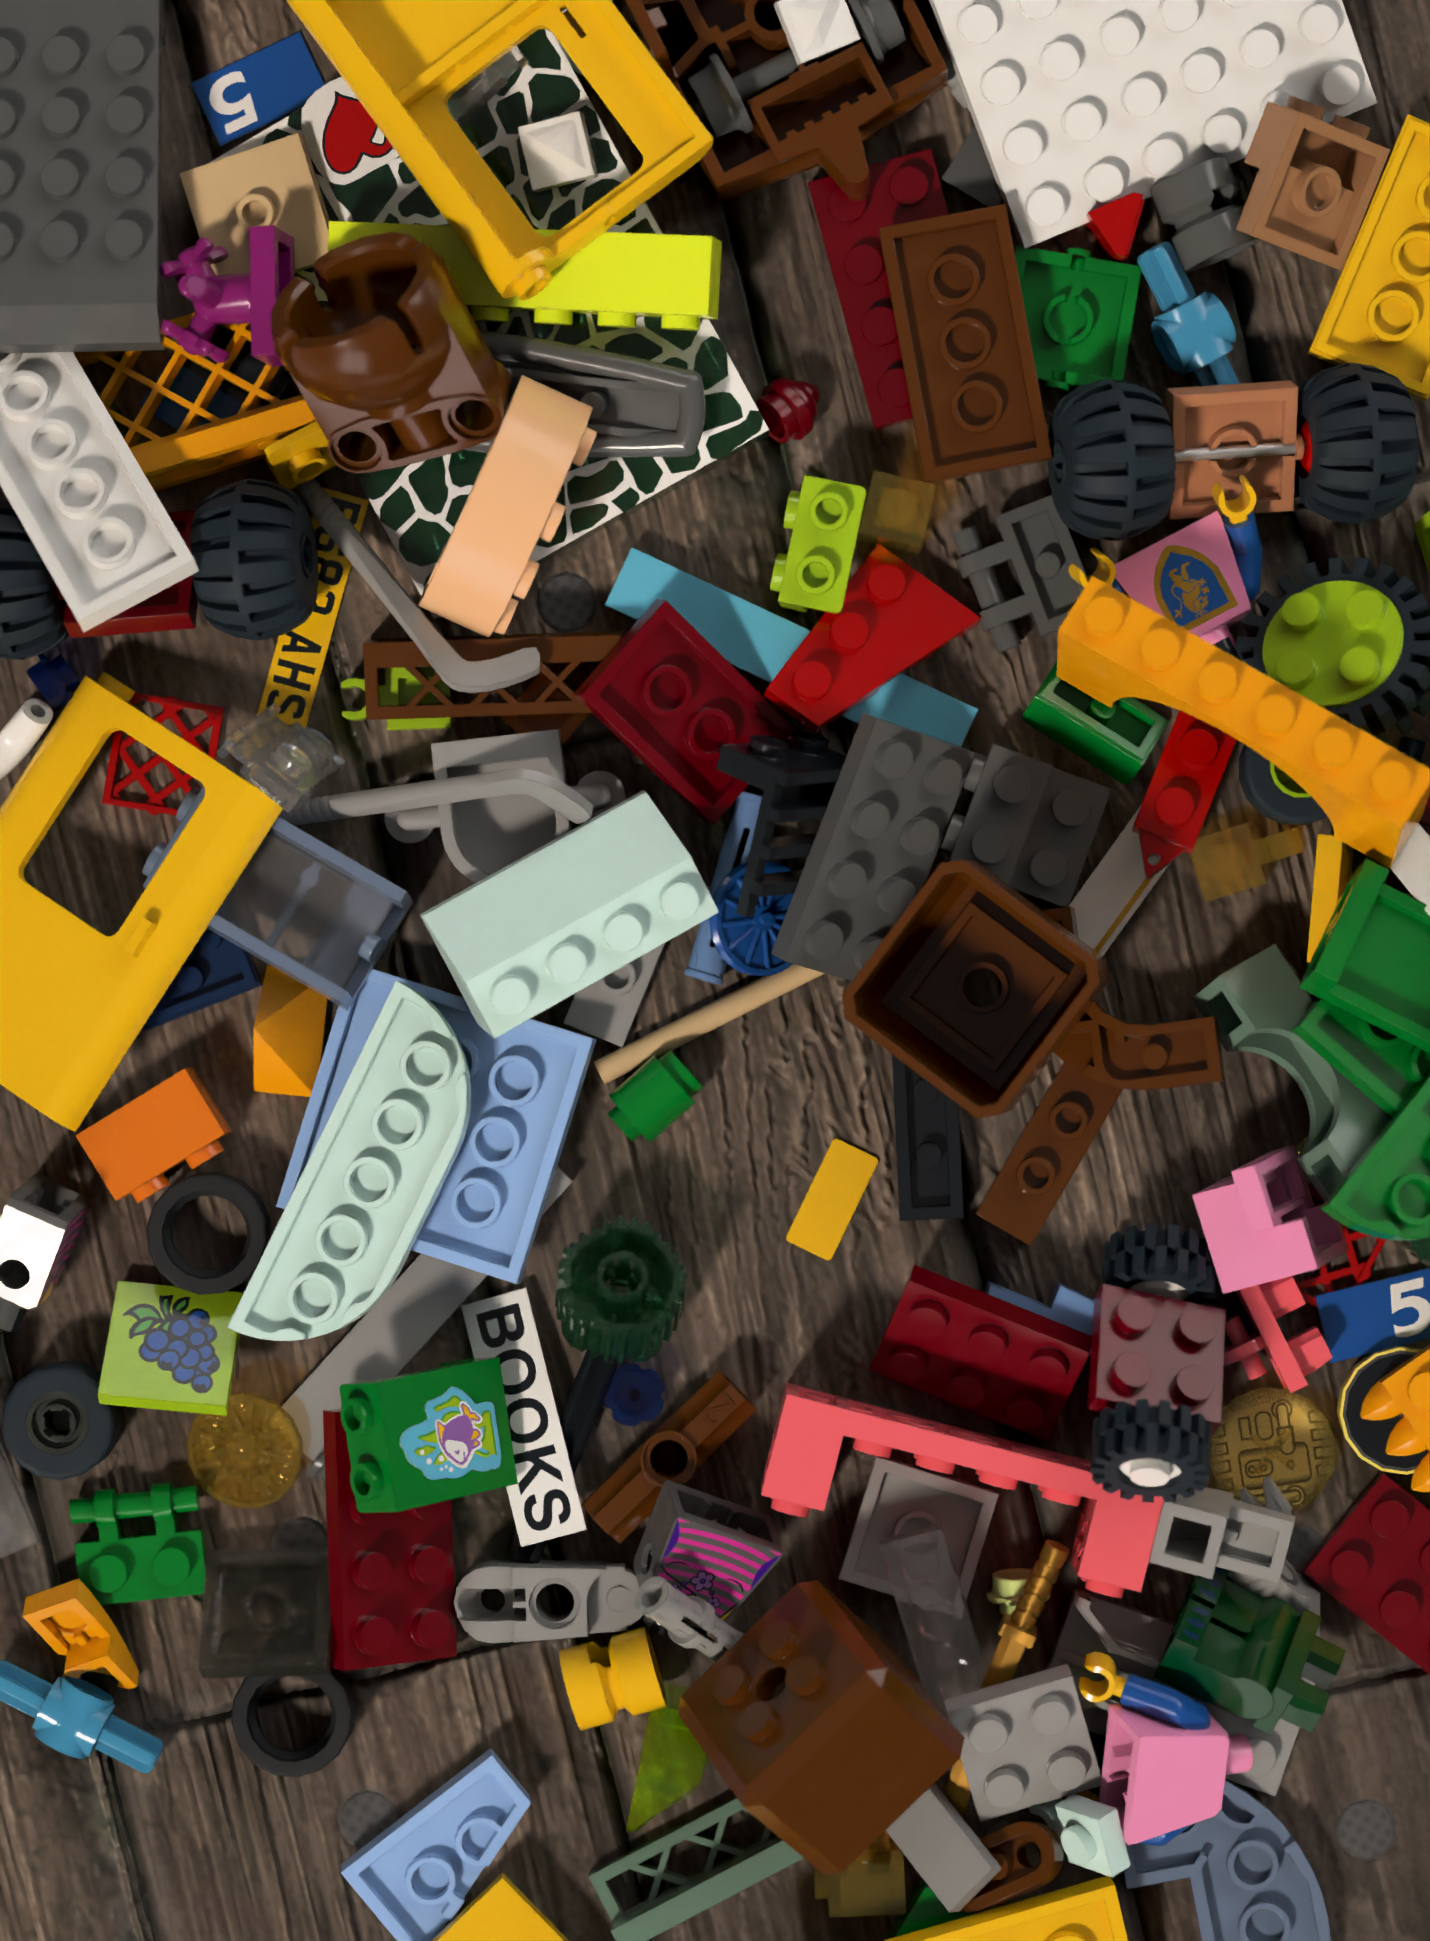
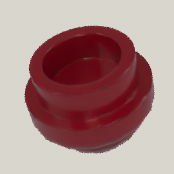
M788 378L775 379L765 386L762 390V397L755 402L759 410L755 411V414L761 426L764 419L769 428L766 433L779 443H786L790 439L801 440L813 430L814 421L818 417L817 404L821 399L819 387L805 381H793Z

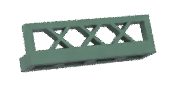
M734 1796L589 1872L588 1877L612 1921L610 1931L615 1941H647L804 1858L775 1833L770 1835L771 1830L765 1825L760 1840L748 1847H742L721 1840L728 1817L741 1810L749 1812L742 1806L737 1797ZM718 1823L714 1837L699 1833ZM684 1840L711 1847L704 1870L691 1877L665 1869L671 1847ZM718 1850L733 1854L714 1864ZM662 1852L658 1867L643 1863ZM629 1869L653 1876L654 1880L648 1899L623 1911L608 1880ZM661 1880L676 1884L658 1893Z

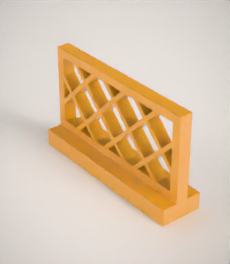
M195 312L168 321L186 330ZM251 323L240 325L219 324L232 331L234 335L224 350L230 353L228 360L217 364L199 355L187 353L181 345L171 340L173 339L172 337L164 334V346L175 352L157 383L132 370L142 351L73 352L81 367L100 361L115 369L102 391L100 399L112 420L129 429L124 440L154 491L267 458L264 449L268 445L317 421L303 395L281 401L266 392L280 366L272 367L266 364L254 385L229 372L246 340L251 342ZM124 354L120 362L112 359V357ZM187 358L212 372L194 404L169 390ZM127 377L152 390L134 422L109 409ZM223 379H226L246 390L249 394L236 415L220 419L206 411V408ZM165 397L189 410L177 433L161 438L147 430L146 427ZM261 399L269 403V405L256 408ZM201 418L210 422L196 427ZM141 436L150 440L149 442L136 445Z

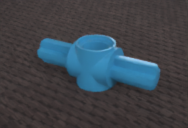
M1169 242L1159 243L1142 252L1137 257V263L1161 309V312L1154 316L1155 321L1151 324V333L1163 360L1176 373L1183 375L1192 372L1198 386L1240 384L1226 356L1227 353L1234 349L1232 344L1236 342V332L1231 317L1222 302L1211 292L1201 291L1195 293L1173 246Z
M0 1660V1701L35 1718L32 1728L35 1729L34 1735L41 1742L65 1755L78 1759H85L86 1756L90 1757L94 1749L142 1773H150L155 1767L163 1751V1741L112 1715L116 1705L113 1704L114 1698L106 1691L81 1678L77 1679L68 1676L58 1677L55 1683L51 1684L6 1660Z

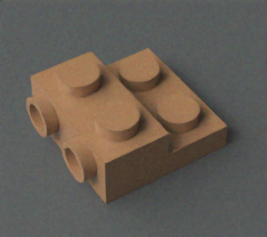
M1290 95L1285 107L1268 101L1244 163L1259 170L1235 230L1342 271L1390 149L1366 140L1371 129L1368 126L1339 115L1334 116L1331 125L1321 121L1326 109Z

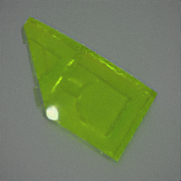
M660 1708L649 1712L626 1828L627 1831H638L648 1821L675 1803L678 1804L692 1794V1790L701 1783L706 1754L678 1716L679 1710Z

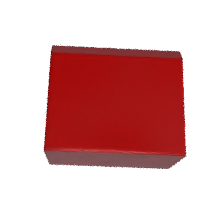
M1133 192L1096 208L1086 215L1089 222L1084 225L1109 261L1125 263L1129 256L1145 199H1142V194Z

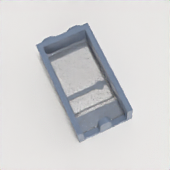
M204 786L202 789L193 787L188 792L177 811L176 820L181 823L168 844L163 841L159 842L147 858L142 871L147 876L142 885L144 889H146L205 795ZM278 817L207 928L348 1011L413 901L406 890Z

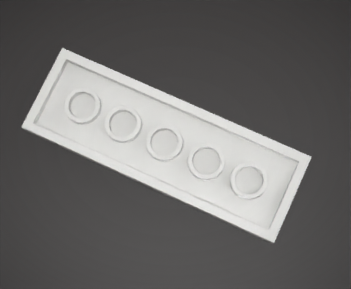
M0 353V487L82 631L90 630L198 572L199 569L192 554L74 353Z

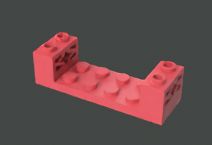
M786 1383L761 1480V1495L771 1498L770 1508L789 1515L806 1518L809 1515L810 1508L824 1511L844 1435L852 1438L851 1442L854 1443L853 1449L870 1455L890 1458L892 1448L914 1453L913 1458L916 1459L915 1464L917 1466L946 1474H953L955 1464L976 1469L975 1474L979 1475L978 1481L1008 1490H1016L1018 1480L1038 1485L1037 1489L1042 1491L1041 1497L1071 1506H1079L1081 1496L1085 1497L1069 1558L1077 1576L1086 1582L1085 1588L1087 1590L1102 1595L1123 1598L1125 1588L1141 1592L1164 1503L1162 1496H1154V1503L1142 1502L1141 1495H1134L1131 1500L1121 1498V1490L1110 1494L1103 1490V1483L1096 1484L1093 1481V1474H1090L1091 1460Z

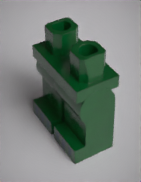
M1216 1567L1213 1579L1196 1575L1185 1594L1153 1678L1235 1716L1255 1719L1253 1727L1269 1735L1280 1718L1311 1733L1325 1711L1330 1694L1301 1680L1300 1676L1328 1689L1341 1666L1346 1651L1316 1636L1322 1617L1305 1608L1301 1615H1299L1296 1609L1285 1601L1277 1598H1263L1226 1579L1229 1572L1227 1569Z

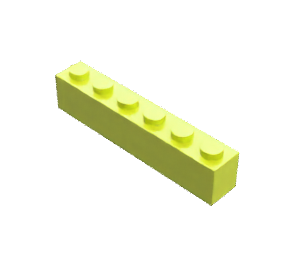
M329 221L328 252L364 236L390 232L410 235L420 243L423 241L445 261L467 308L471 309V316L474 321L505 323L509 322V311L534 312V323L572 325L573 313L598 314L597 326L636 328V317L645 316L662 317V329L699 331L700 319L718 320L722 241L713 236L604 232L552 271L550 274L553 278L546 288L534 297L522 301L518 296L506 299L500 295L451 226ZM535 229L542 236H551L559 231Z

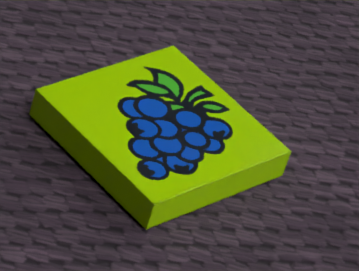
M118 1281L98 1389L99 1404L227 1416L240 1333L227 1327L244 1293L226 1291L224 1293L198 1295L176 1286Z

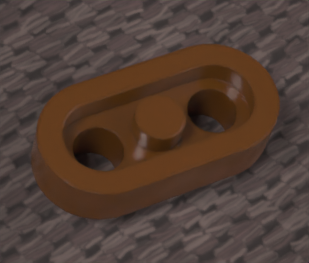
M1023 1821L1013 1823L980 1838V1841L1002 1869L961 1911H987L1051 1882L1062 1867L1064 1855L1060 1838L1055 1831L1040 1822ZM1032 1842L1039 1847L1041 1852L1040 1860L1035 1866L1029 1864L1026 1858L1027 1847Z

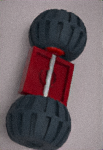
M244 479L218 488L206 496L197 506L196 510L167 512L192 554L199 571L83 632L8 500L0 501V657L14 660L31 658L48 652L63 642L69 635L71 638L194 629L196 627L198 603L205 618L213 627L236 638L259 641L289 633L309 618L314 609L318 594V553L309 511L301 497L289 488L271 481Z

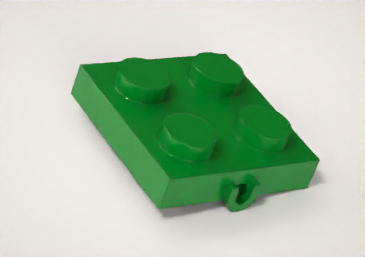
M1016 245L1014 253L1038 382L1044 383L1043 388L1045 389L1057 388L1063 392H1069V388L1076 389L1081 385L1098 380L1115 379L1123 381L1141 277L1140 267L1092 258L1091 251L1081 248H1067L1066 253L1030 247L1024 248L1023 246ZM1073 255L1082 256V257H1085V258H1077V257H1074Z

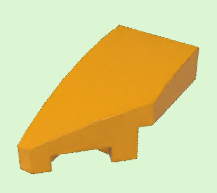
M79 1578L25 1598L22 1617L57 1654L66 1656L63 1676L80 1679L81 1674L92 1671L113 1676L118 1681L117 1687L132 1689L137 1687L139 1670L127 1645L104 1608Z

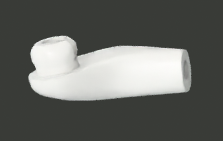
M37 698L26 700L0 731V780L12 772L29 755L51 722L53 711L44 701Z

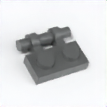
M1052 495L995 516L994 522L1002 542L985 548L976 525L953 534L961 558L956 560L962 579L968 577L982 610L977 613L981 617L979 623L983 632L990 631L998 654L1022 645L1013 621L1031 614L1040 638L1056 632L1084 590V587L1077 583L1069 574V566L1071 563H1074L1086 576L1069 529L1058 515ZM1010 561L1023 595L1005 601L993 567Z

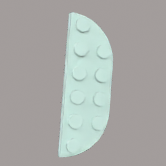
M396 980L227 1328L247 1336L272 1341H295L329 1334L356 1321L372 1309L384 1297L403 1268L465 1138L471 1109L469 1069L456 1034L442 1013L426 997L407 984Z

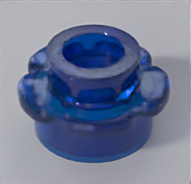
M43 653L38 655L40 661L25 672L52 709L57 712L68 703L69 699L71 700L74 695L72 692L77 689L80 680L61 654L49 661Z
M637 1363L621 1365L614 1373L603 1403L607 1408H611L613 1418L622 1425L636 1426L643 1420L651 1422L661 1413L664 1406V1400L661 1398V1393H663L665 1388L663 1380L651 1368L641 1369V1366ZM629 1390H639L640 1398L636 1401L631 1400L628 1397Z

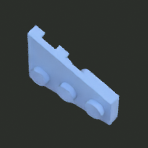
M490 1748L340 1864V1873L397 1941H431L443 1930L449 1920H453L465 1902L464 1897L485 1866L491 1864L530 1806V1795L493 1749Z

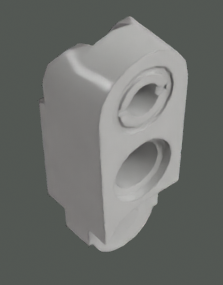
M492 1559L479 1562L467 1570L456 1588L454 1600L457 1618L465 1632H468L477 1641L492 1644L588 1637V1634L627 1631L628 1626L633 1625L643 1616L635 1605L636 1595L639 1590L635 1571L626 1568V1564L608 1563V1561L540 1560L538 1563H526L515 1559ZM550 1584L563 1585L573 1595V1607L565 1614L554 1615L548 1613L542 1608L538 1598L542 1588ZM485 1589L500 1590L505 1597L504 1606L498 1610H491L485 1607L482 1602L483 1591Z

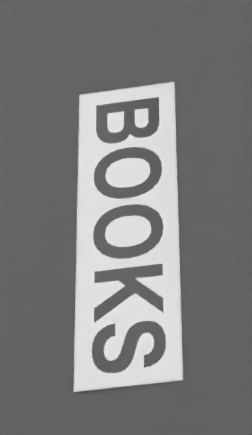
M527 1288L462 1305L461 1308L474 1358L499 1357L518 1481V1484L506 1486L521 1547L587 1530Z

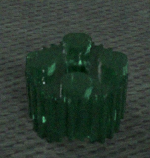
M619 1215L617 1222H604L603 1229L601 1230L595 1225L592 1226L589 1236L582 1232L579 1234L578 1243L571 1242L569 1248H564L562 1260L559 1261L555 1296L557 1320H562V1334L570 1346L581 1352L586 1349L591 1350L590 1357L593 1359L600 1354L603 1355L604 1362L607 1363L612 1357L617 1359L618 1364H623L625 1357H629L632 1363L637 1361L646 1362L660 1353L663 1341L669 1342L672 1337V1331H676L678 1328L687 1287V1273L684 1272V1264H679V1252L671 1253L673 1244L670 1241L663 1243L662 1234L660 1232L655 1233L651 1229L650 1221L647 1220L641 1225L638 1224V1217L633 1216L630 1222H626L624 1216ZM613 1287H626L628 1288V1293H616L613 1291Z

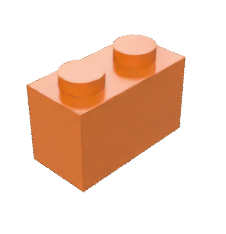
M189 1067L177 1072L75 1136L115 1201L132 1194L138 1204L170 1185L165 1173L182 1162L186 1161L191 1170H194L222 1153L224 1148L219 1140L231 1133L232 1130L194 1068Z

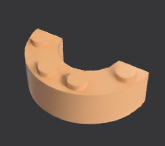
M524 375L521 376L505 411L499 432L493 438L461 514L440 553L419 599V607L489 638L492 632L504 636L519 602L511 598L512 594L524 599L538 570L539 563L529 559L539 538L551 542L566 509V506L555 501L571 463L579 467L583 466L597 435V431L586 427L593 407Z

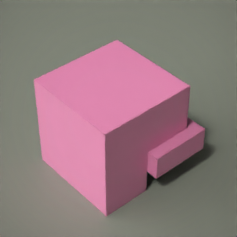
M1295 1144L1272 1150L1231 1171L1232 1176L1226 1177L1192 1195L1223 1294L1316 1270L1349 1250L1341 1223L1320 1209L1323 1204L1313 1206L1314 1203L1303 1168L1297 1161L1299 1155Z

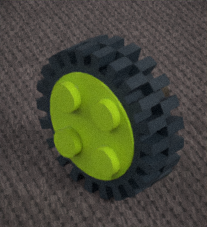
M1343 557L1328 558L1329 575L1325 576L1320 575L1315 562L1301 566L1307 582L1297 587L1287 573L1276 581L1283 596L1277 600L1265 590L1256 600L1263 614L1262 617L1250 612L1246 614L1242 625L1248 637L1237 636L1235 645L1240 661L1389 746L1392 744L1386 731L1394 726L1405 737L1415 728L1409 713L1414 711L1425 717L1430 710V699L1426 692H1430V609L1422 593L1418 594L1414 583L1405 575L1399 580L1395 569L1389 565L1382 563L1377 573H1375L1370 559L1356 557L1352 572L1348 571Z

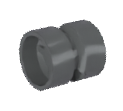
M1226 156L1213 158L1184 169L1157 183L1150 189L1152 199L1163 224L1174 225L1176 228L1171 244L1185 273H1192L1217 264L1260 242L1258 238L1235 230L1244 206L1235 204L1234 198L1240 188Z

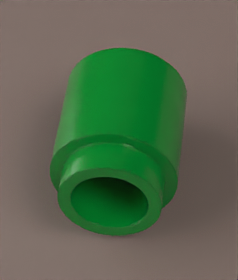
M669 1050L659 1059L653 1055L608 1095L616 1106L607 1114L632 1142L642 1134L651 1143L696 1103L693 1097L704 1087L678 1057Z

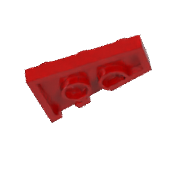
M878 543L848 582L843 610L839 614L829 612L823 614L766 688L764 696L814 733H817L877 693L879 688L909 668L913 669L930 658L933 652L957 636L960 638L978 626L981 617Z

